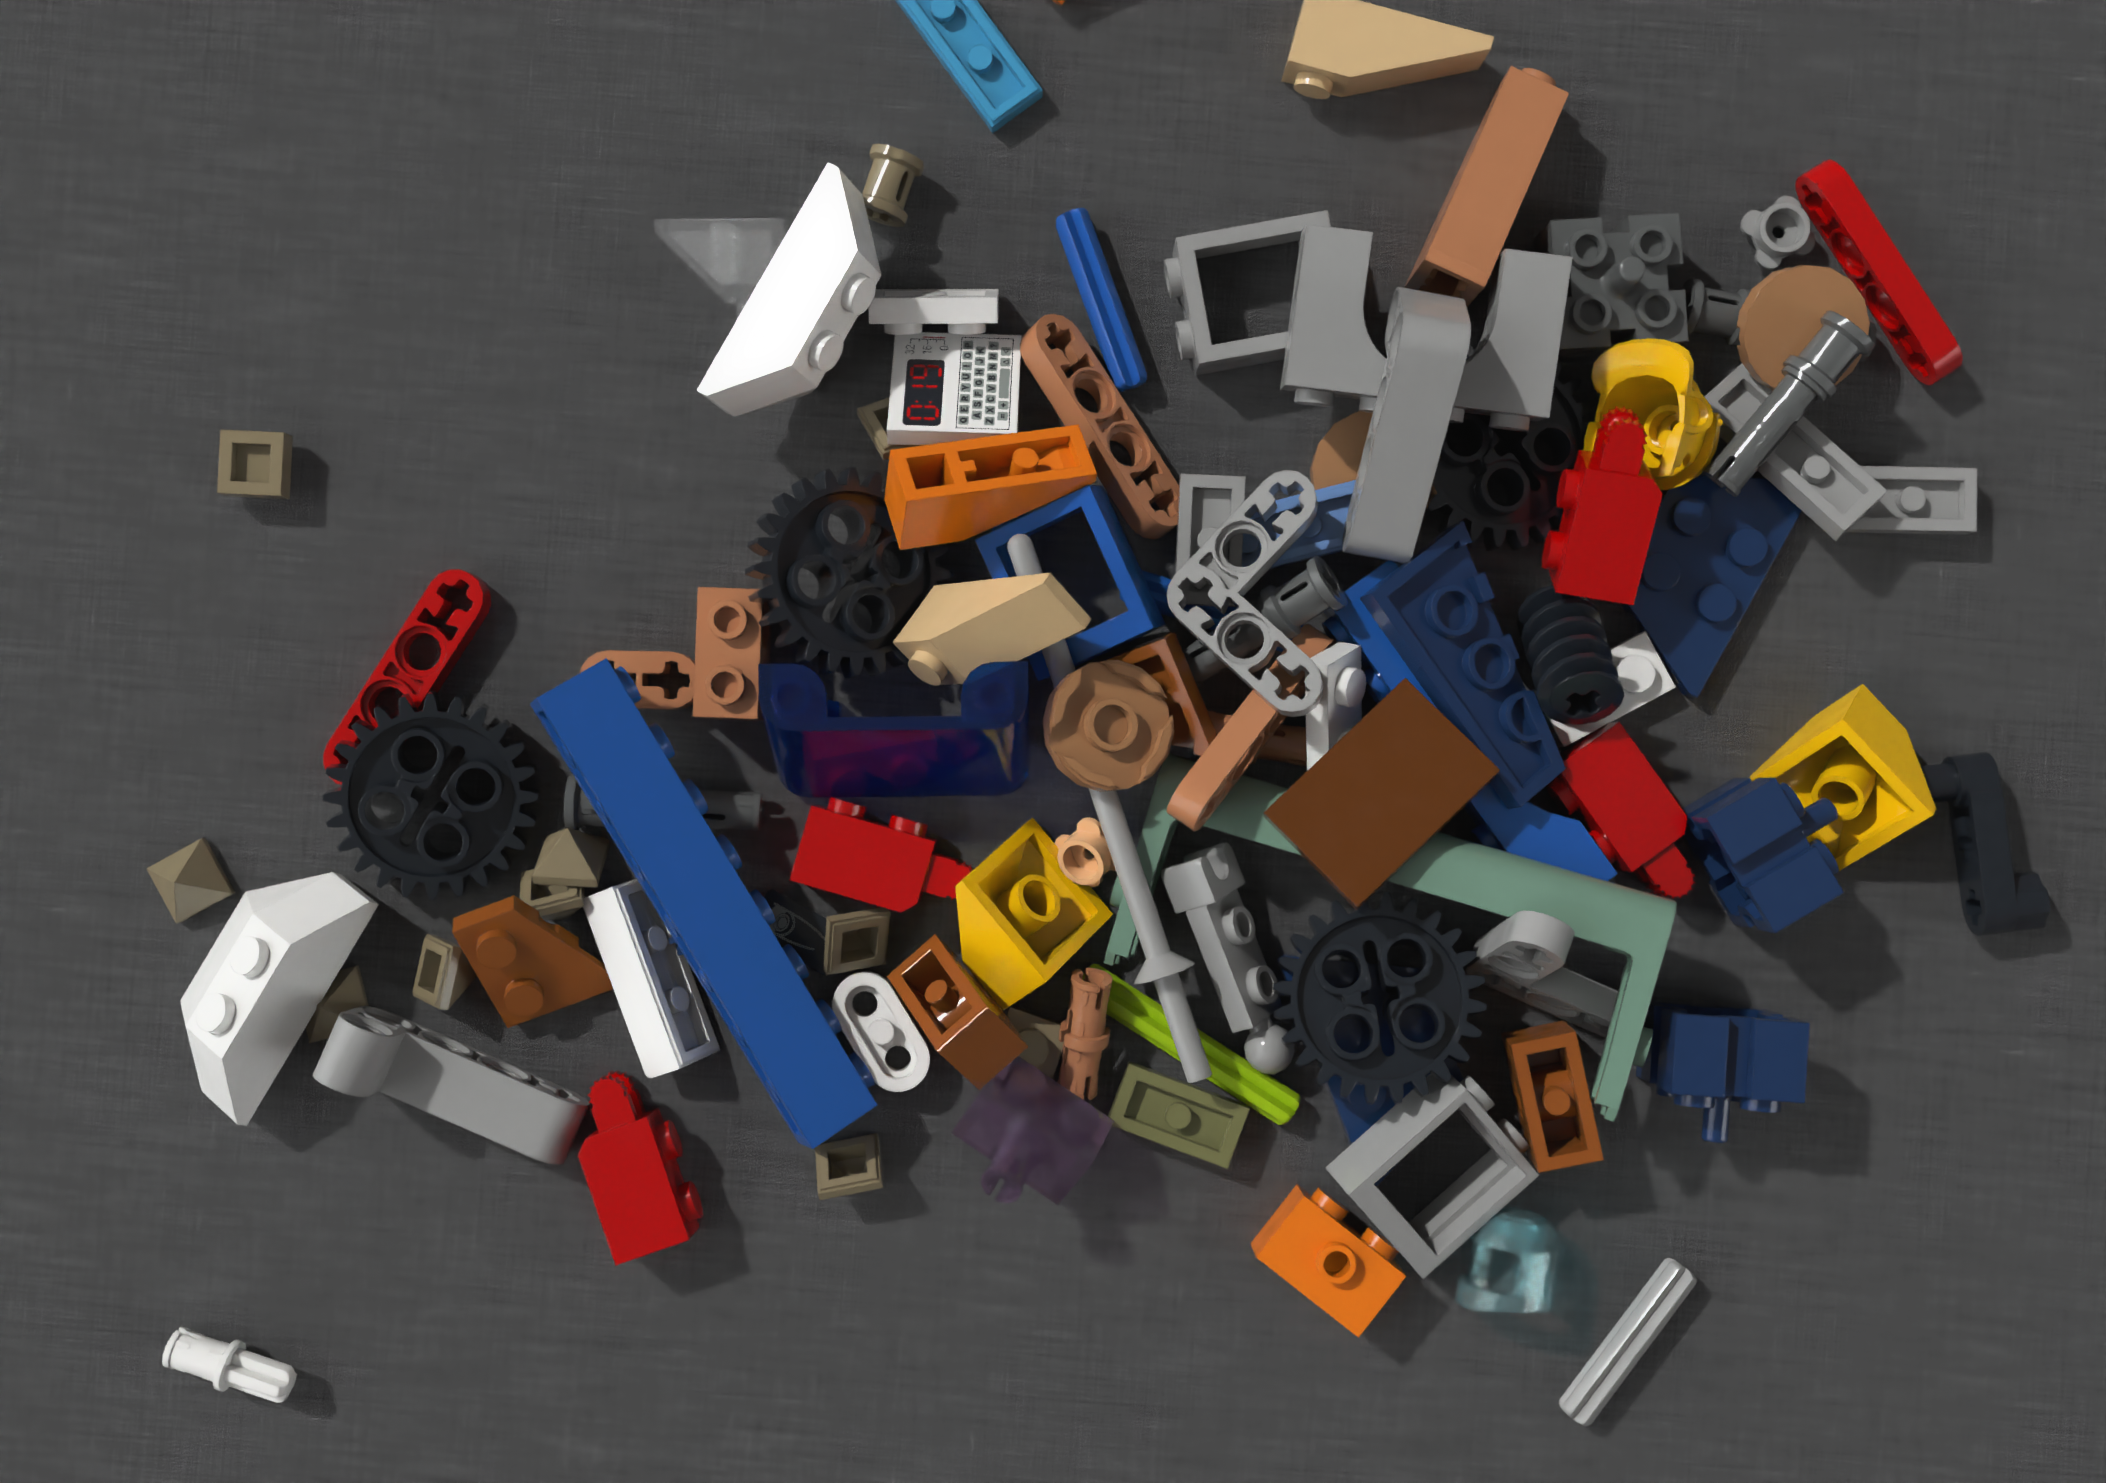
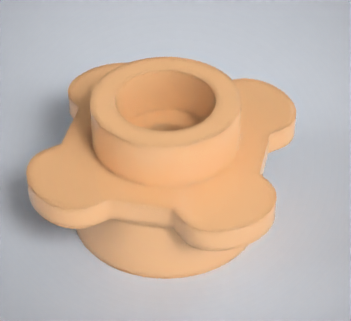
M1090 817L1083 818L1078 822L1075 832L1071 835L1062 834L1056 839L1055 845L1059 849L1057 855L1059 867L1064 875L1074 883L1097 887L1103 881L1104 874L1110 870L1116 871L1100 822Z

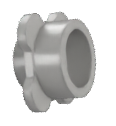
M1791 196L1778 198L1774 205L1762 212L1757 210L1747 212L1740 223L1742 233L1751 238L1756 249V264L1766 270L1775 269L1780 265L1782 259L1790 255H1806L1815 245V235L1810 231V220L1806 212L1801 208L1799 201ZM1778 227L1783 231L1782 238L1774 237L1772 233L1773 228Z

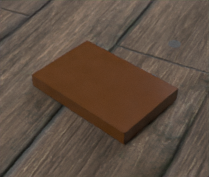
M1404 678L1263 812V815L1357 910L1499 774L1500 769Z

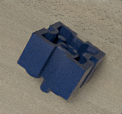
M1733 778L1683 808L1688 817L1685 835L1682 836V839L1694 859L1701 861L1711 878L1708 881L1734 925L1747 928L1756 925L1758 930L1777 933L1844 893L1834 876L1839 872V867L1830 850L1818 839L1810 843L1806 839L1809 835L1838 819V811L1828 798L1823 797L1803 808L1795 792L1786 783L1782 782L1779 784L1776 778H1757L1754 781L1750 778Z
M1650 1001L1644 1027L1653 1029V1036L1643 1067H1636V1077L1648 1083L1656 1084V1094L1674 1098V1104L1703 1108L1701 1138L1704 1141L1713 1143L1728 1142L1731 1101L1740 1102L1739 1108L1767 1113L1781 1112V1102L1805 1103L1810 1023L1792 1017H1783V1014L1767 1009L1724 1006L1706 1007Z

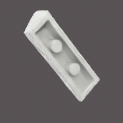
M634 879L585 897L583 906L645 1075L648 1078H654L681 1069L720 1051L690 966L684 955L678 956L676 944L669 945L668 938L672 936L638 880Z

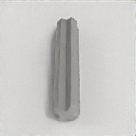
M1672 1258L1664 1259L1560 1398L1559 1405L1569 1417L1585 1427L1593 1423L1696 1285L1697 1278L1691 1271Z

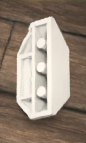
M827 163L697 389L699 393L734 417L812 393L818 387L824 374L831 370L838 362L843 350V341L858 315L864 313L873 301L876 284L881 277V271L863 195L838 167Z
M330 872L246 891L180 1000L201 1091L238 1125H248L316 1011L317 1004L322 1001L379 905L341 874Z

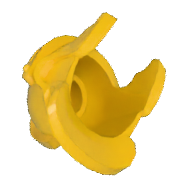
M1650 338L1622 342L1605 350L1593 363L1591 379L1594 389L1600 394L1595 422H1589L1584 438V451H1593L1597 430L1602 427L1600 421L1604 418L1603 414L1606 415L1609 412L1608 409L1613 410L1615 406L1618 408L1625 406L1628 410L1631 408L1633 414H1637L1638 420L1645 429L1647 444L1643 445L1645 449L1643 460L1652 472L1660 490H1669L1683 486L1698 477L1711 463L1716 453L1723 420L1719 413L1713 412L1711 405L1693 380L1694 361L1689 350L1678 343Z

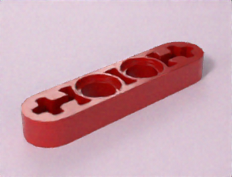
M1828 159L1799 176L1795 182V187L1802 207L1848 278L1851 279L1865 299L1866 306L1910 373L1921 383L1933 385L1957 370L1962 365L1963 356L1955 337L1846 170L1836 161Z
M451 569L438 574L430 582L328 741L323 753V766L325 770L331 764H348L349 761L335 747L341 740L352 741L357 744L361 743L352 728V725L357 720L361 719L375 728L378 727L374 708L376 698L383 690L394 687L403 694H409L417 709L424 707V701L430 691L438 693L486 618L491 607V593L487 584L479 576L460 569ZM466 584L469 585L466 596L473 601L471 608L468 611L456 609L446 622L447 625L458 628L454 637L443 628L427 624L426 621L430 614L444 620L451 609L452 601L445 596L450 587L462 589ZM423 634H430L435 637L441 647L439 661L428 670L417 669L409 658L411 643ZM331 778L335 783L342 785V782Z

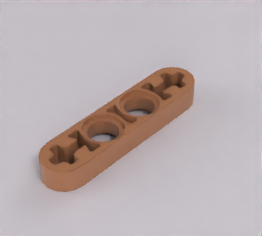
M1054 313L1044 315L1022 336L1020 353L1026 366L1064 425L1079 424L1097 476L1128 525L1144 538L1153 540L1162 538L1174 529L1178 523L1179 484L1080 330L1072 321L1062 315ZM1054 344L1056 348L1051 350L1048 345ZM1071 369L1073 374L1067 378L1065 373ZM1076 387L1086 390L1093 396L1097 403V413L1088 411L1078 402L1075 394ZM1110 441H1116L1128 450L1131 456V467L1123 465L1116 460L1110 450ZM1140 476L1143 481L1136 485L1133 480ZM1154 502L1158 505L1160 509L1156 512L1150 505Z
M1310 624L1304 625L1301 628V633L1291 640L1309 658L1336 643L1335 639ZM1276 660L1268 670L1278 678L1282 686L1278 697L1285 700L1293 694L1301 699L1305 694V672L1302 670L1296 676L1289 675L1278 665ZM1252 690L1178 785L1168 804L1167 814L1194 832L1198 831L1211 817L1287 716L1275 711Z

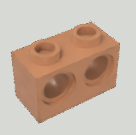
M698 587L693 717L719 720L768 721L772 625L761 627L758 622L771 609L768 602H750L748 596L760 589Z

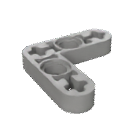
M1283 470L1275 472L1266 478L1183 565L1168 584L1166 596L1169 608L1179 623L1257 695L1280 714L1298 717L1311 712L1322 699L1324 685L1320 670L1312 659L1243 598L1254 584L1309 528L1317 515L1318 501L1314 485L1308 477L1298 471ZM1296 489L1301 491L1299 502L1302 511L1295 515L1291 511L1286 510L1272 523L1274 531L1281 534L1275 541L1271 540L1261 524L1250 519L1256 512H1259L1262 520L1266 522L1277 509L1274 494L1279 490L1286 495L1292 494ZM1238 534H1251L1261 543V553L1258 559L1246 567H1237L1228 563L1224 556L1225 546L1228 541ZM1206 584L1212 586L1208 596L1212 604L1222 614H1225L1231 603L1238 608L1221 619L1212 636L1208 635L1204 630L1212 627L1215 623L1203 609L1195 606L1189 612L1183 610L1188 602L1183 591L1189 585L1198 590ZM1251 624L1259 628L1263 633V646L1259 653L1251 658H1237L1227 650V636L1236 626ZM1277 647H1281L1286 652L1278 656L1276 660L1278 665L1289 675L1296 676L1302 670L1308 673L1304 684L1309 693L1302 700L1293 694L1285 700L1279 698L1278 695L1282 690V686L1278 678L1267 668L1261 680L1256 679L1252 675V673L1269 663Z
M1523 910L1515 913L1476 940L1473 951L1476 952L1477 956L1466 967L1465 971L1468 975L1482 976L1485 978L1483 985L1600 1036L1607 1037L1618 991L1563 967L1575 935L1574 930L1569 925L1544 913Z

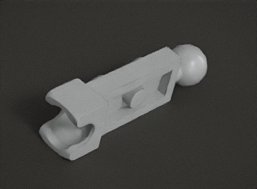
M1221 843L1190 853L1184 857V863L1161 870V878L1174 912L1178 914L1186 911L1187 918L1232 1033L1246 1029L1249 1030L1250 1034L1244 1044L1247 1061L1252 1068L1262 1074L1279 1073L1285 1070L1291 1063L1295 1053L1294 1044L1283 1045L1281 1040L1287 1033V1030L1277 1024H1273L1270 1017L1275 1010L1283 1005L1279 995L1273 992V985L1277 983L1273 971L1267 966L1256 939L1254 920L1250 912L1244 907L1237 890L1245 884V880L1233 849L1228 843Z

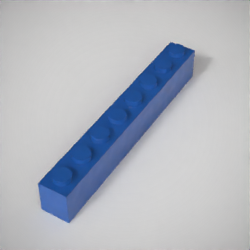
M605 658L537 697L530 705L798 1143L814 1149L877 1106L868 1090L875 1085L874 1079L856 1053L853 1052L847 1056L835 1036L842 1031V1027L830 1006L822 998L815 1002L802 980L809 977V973L801 957L790 944L781 947L769 927L776 922V919L765 898L756 889L751 892L747 891L736 870L742 867V862L735 848L725 835L721 834L715 838L702 815L709 812V808L703 795L691 779L688 778L681 782L669 762V759L675 756V752L666 734L657 723L654 722L648 726L635 706V703L641 700V696L634 681L622 666L614 670L608 659Z

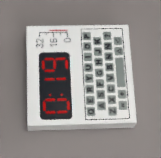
M935 332L895 335L887 420L888 444L930 445L1018 433L1021 371L1020 342L1022 335H962Z

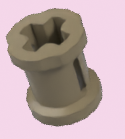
M872 144L869 156L873 163L862 192L868 219L888 226L904 227L908 218L904 207L914 177H921L924 162L905 150L886 144Z

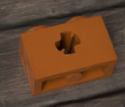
M936 934L887 976L936 1051L978 1090L1028 1048L1026 1042L993 997L963 961Z
M1562 1020L1501 1033L1523 1137L1530 1145V1148L1527 1150V1156L1538 1173L1604 1160L1576 1031Z

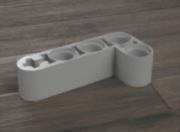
M1397 287L1395 290L1385 332L1387 359L1346 517L1342 542L1344 553L1400 563L1409 562L1412 558L1469 350L1471 322L1466 302L1463 298L1404 287Z
M360 1006L339 1014L312 1075L322 1085L347 1095L369 1097L377 1092L384 1093L526 1156L555 1165L564 1164L590 1104L587 1099L567 1088L399 1015L371 1006Z

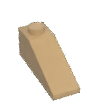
M1303 0L1281 81L1294 84V90L1304 96L1315 99H1327L1330 95L1346 97L1479 70L1491 50L1494 36L1360 0Z
M1051 573L934 585L893 641V644L909 659L908 666L910 670L922 681L934 686L971 684L1084 630L1091 621V618Z

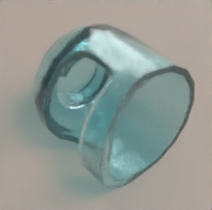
M1504 1206L1469 1238V1240L1473 1241L1471 1263L1466 1275L1458 1276L1455 1301L1462 1307L1475 1311L1550 1312L1553 1307L1560 1260V1240L1557 1230L1549 1220L1540 1214L1524 1208Z

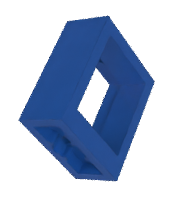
M1087 485L1050 502L1048 505L1028 515L1025 513L991 528L993 532L975 540L992 579L1015 577L1016 573L1007 551L1008 541L1012 536L1025 534L1030 537L1081 511L1084 512L1128 611L1066 640L1075 667L1166 626L1104 486ZM1042 650L1027 656L1038 681L1051 678Z

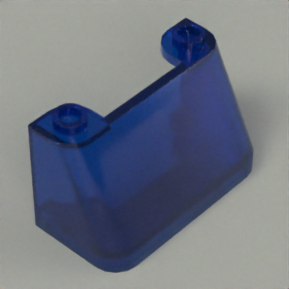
M1028 661L990 662L981 664L971 671L963 683L961 716L842 717V703L828 700L825 684L816 672L806 666L797 664H758L759 701L778 778L787 790L797 796L808 798L830 796H1001L1013 793L1019 789L1029 776L1031 734L1030 668Z

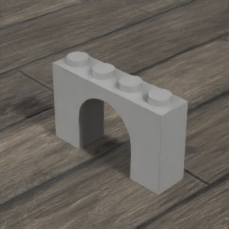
M1306 224L1301 233L1280 390L1295 391V403L1333 407L1334 396L1359 399V411L1373 413L1386 363V358L1376 349L1369 337L1363 311L1373 232ZM1505 249L1499 254L1492 271L1484 331L1477 348L1465 363L1449 423H1463L1464 413L1490 416L1489 427L1528 431L1530 421L1537 422L1550 417L1573 257Z

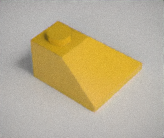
M1861 684L1813 716L1749 777L1752 781L1757 778H1776L1779 784L1782 782L1786 783L1798 796L1803 808L1823 797L1828 798L1834 804L1838 811V819L1809 835L1806 839L1809 843L1815 839L1824 843L1834 856L1839 871L1933 816L1936 811V806L1907 730L1864 684Z
M1033 817L955 886L962 961L1003 1010L1046 983L1113 915L1090 885L1074 883L1064 875L1058 864V847Z

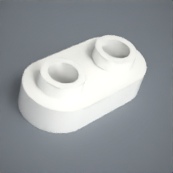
M857 972L845 978L834 993L832 1010L857 1056L861 1058L870 1071L874 1082L881 1088L892 1092H903L914 1088L924 1079L928 1072L930 1053L926 1041L895 990L884 977L873 972ZM867 991L876 997L877 1008L873 1013L861 1015L855 1011L853 998L859 992ZM894 1046H902L910 1053V1062L902 1069H894L886 1061L887 1051Z

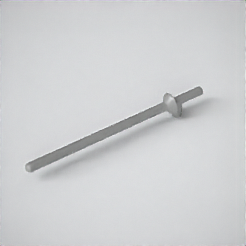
M1025 534L1012 536L1008 541L1007 549L1016 576L1043 574L1030 537ZM1063 639L1042 649L1054 688H1056L1064 676L1076 670L1066 640ZM1089 789L1146 958L1134 984L1154 981L1187 1082L1193 1083L1206 1079L1212 1075L1186 998L1187 987L1178 972L1193 966L1195 962L1170 950L1117 791L1099 792Z

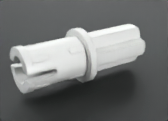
M183 1326L179 1327V1331L176 1330L170 1337L162 1358L164 1367L187 1372L213 1382L214 1389L224 1392L229 1387L276 1403L284 1402L288 1398L297 1377L291 1365L247 1351L245 1343L236 1339L229 1344L191 1331Z

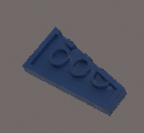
M1461 521L1442 532L1413 555L1409 562L1403 563L1360 597V600L1437 709L1500 769L1499 774L1490 784L1508 809L1518 808L1527 803L1563 772L1566 767L1534 691H1526L1515 664V660L1520 658L1511 635H1503L1489 602L1490 599L1495 598L1485 572L1477 573L1466 546L1472 540L1464 521Z

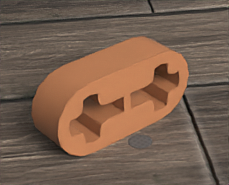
M601 651L587 658L580 670L581 673L607 658L609 662H614L615 669L622 666L628 674L636 675V687L641 696V700L635 703L637 709L678 710L693 704L695 660L681 653L670 651ZM678 663L679 673L689 675L690 683L689 687L678 689L677 698L670 699L669 690L666 688L648 686V675L669 674L671 664Z

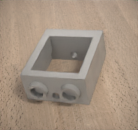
M1328 210L1176 237L1172 252L1173 258L1164 259V272L1170 298L1180 296L1185 319L1175 322L1181 360L1192 358L1195 376L1284 360L1288 334L1287 331L1212 345L1196 259L1294 241L1298 242L1299 247L1301 233L1306 224L1331 227Z
M1432 1074L1428 1075L1426 1080L1429 1094L1420 1097L1413 1089L1402 1099V1103L1396 1104L1325 1167L1350 1198L1423 1279L1539 1176L1522 1155L1530 1148V1145L1505 1118L1497 1124L1492 1120L1487 1111L1495 1105L1494 1102L1469 1075L1461 1082H1458L1451 1075L1452 1078L1446 1083L1438 1080ZM1458 1110L1488 1145L1490 1150L1408 1223L1374 1183Z

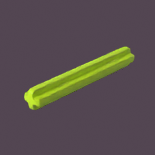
M1099 964L1090 965L1088 968L1103 970L1113 978L1106 1014L1180 1061L1162 1005ZM1197 1028L1212 1075L1206 1079L1277 1125L1288 1123L1299 1107L1301 1101L1299 1094L1269 1074H1262L1252 1068L1247 1060Z

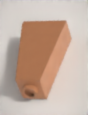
M1510 66L1495 91L1404 288L1463 298L1467 307L1484 289L1569 95V92L1556 87V82L1551 76L1533 68L1519 70Z

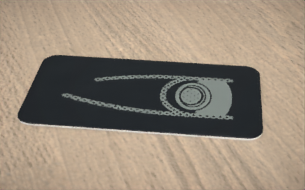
M775 889L769 890L764 898L776 919V922L769 927L781 947L790 944L806 966L822 975H826L823 970L826 918Z

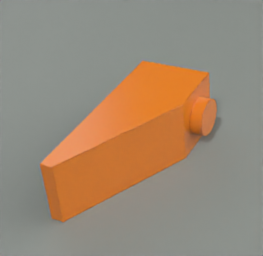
M1079 424L890 450L884 500L900 550L964 541L1095 483L1097 472Z

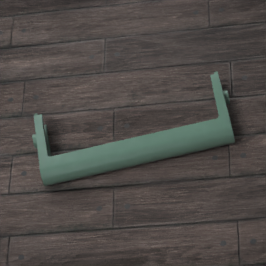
M1169 753L1161 766L1136 849L1152 897H1154L1161 876V870L1164 867L1176 828L1181 823L1167 814V807L1178 785L1197 762ZM1242 775L1203 825L1204 827L1301 855L1263 815V812L1289 789L1288 787ZM1438 832L1388 881L1507 917H1511L1523 910L1544 913L1569 925L1575 932L1574 937L1601 944L1603 949L1625 955L1626 962L1603 1053L1590 1098L1595 1100L1594 1104L1602 1106L1600 1114L1604 1115V1119L1614 1122L1631 1067L1635 1065L1642 1068L1650 1049L1653 1029L1643 1027L1674 922L1676 901ZM1118 875L1112 890L1110 905L1119 909L1104 960L1105 964L1111 966L1114 963L1119 965L1121 957L1127 959L1135 957L1140 942Z

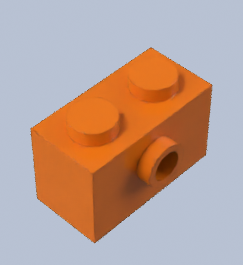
M1296 1184L1250 1243L1256 1258L1359 1338L1406 1278L1398 1263L1393 1260L1399 1251L1371 1227H1368L1363 1234H1360L1343 1219L1349 1211L1320 1187L1311 1195Z

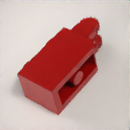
M1615 406V409H1608L1609 412L1606 415L1603 414L1604 418L1600 421L1602 427L1597 430L1593 451L1578 450L1574 470L1564 469L1557 492V507L1563 508L1564 511L1559 531L1550 530L1547 534L1542 555V568L1549 570L1555 593L1634 605L1663 493L1643 460L1645 453L1643 445L1647 444L1645 440L1647 434L1644 431L1643 425L1638 420L1639 417L1636 413L1633 414L1631 408L1628 410L1625 406L1622 408Z
M1620 722L1608 723L1586 735L1562 752L1560 755L1566 769L1545 786L1550 797L1561 811L1567 816L1575 813L1615 870L1634 872L1641 883H1646L1645 888L1650 889L1651 894L1657 893V896H1668V898L1672 899L1688 895L1687 892L1693 890L1691 886L1695 883L1693 881V876L1695 875L1691 873L1692 868L1686 866L1687 861L1673 843L1685 835L1688 816Z
M831 796L827 807L811 805L789 880L901 913L918 904L922 899L923 892L943 898L950 896L951 900L956 898L955 886L973 870L972 864L967 865L966 861L960 863L959 859L935 852L939 840L925 836L928 824L893 814L891 815L889 825L864 818L866 806Z
M620 1070L616 1072L610 1071L608 1075H603L600 1080L597 1079L594 1081V1085L589 1087L591 1092L588 1094L590 1096L588 1103L593 1105L591 1111L597 1130L585 1139L578 1153V1158L615 1266L690 1240L699 1228L697 1219L703 1217L702 1203L697 1188L691 1180L684 1182L676 1159L682 1157V1145L674 1123L671 1120L663 1121L659 1107L646 1112L639 1090L634 1088L636 1082L632 1081V1076H628L626 1071L622 1073Z

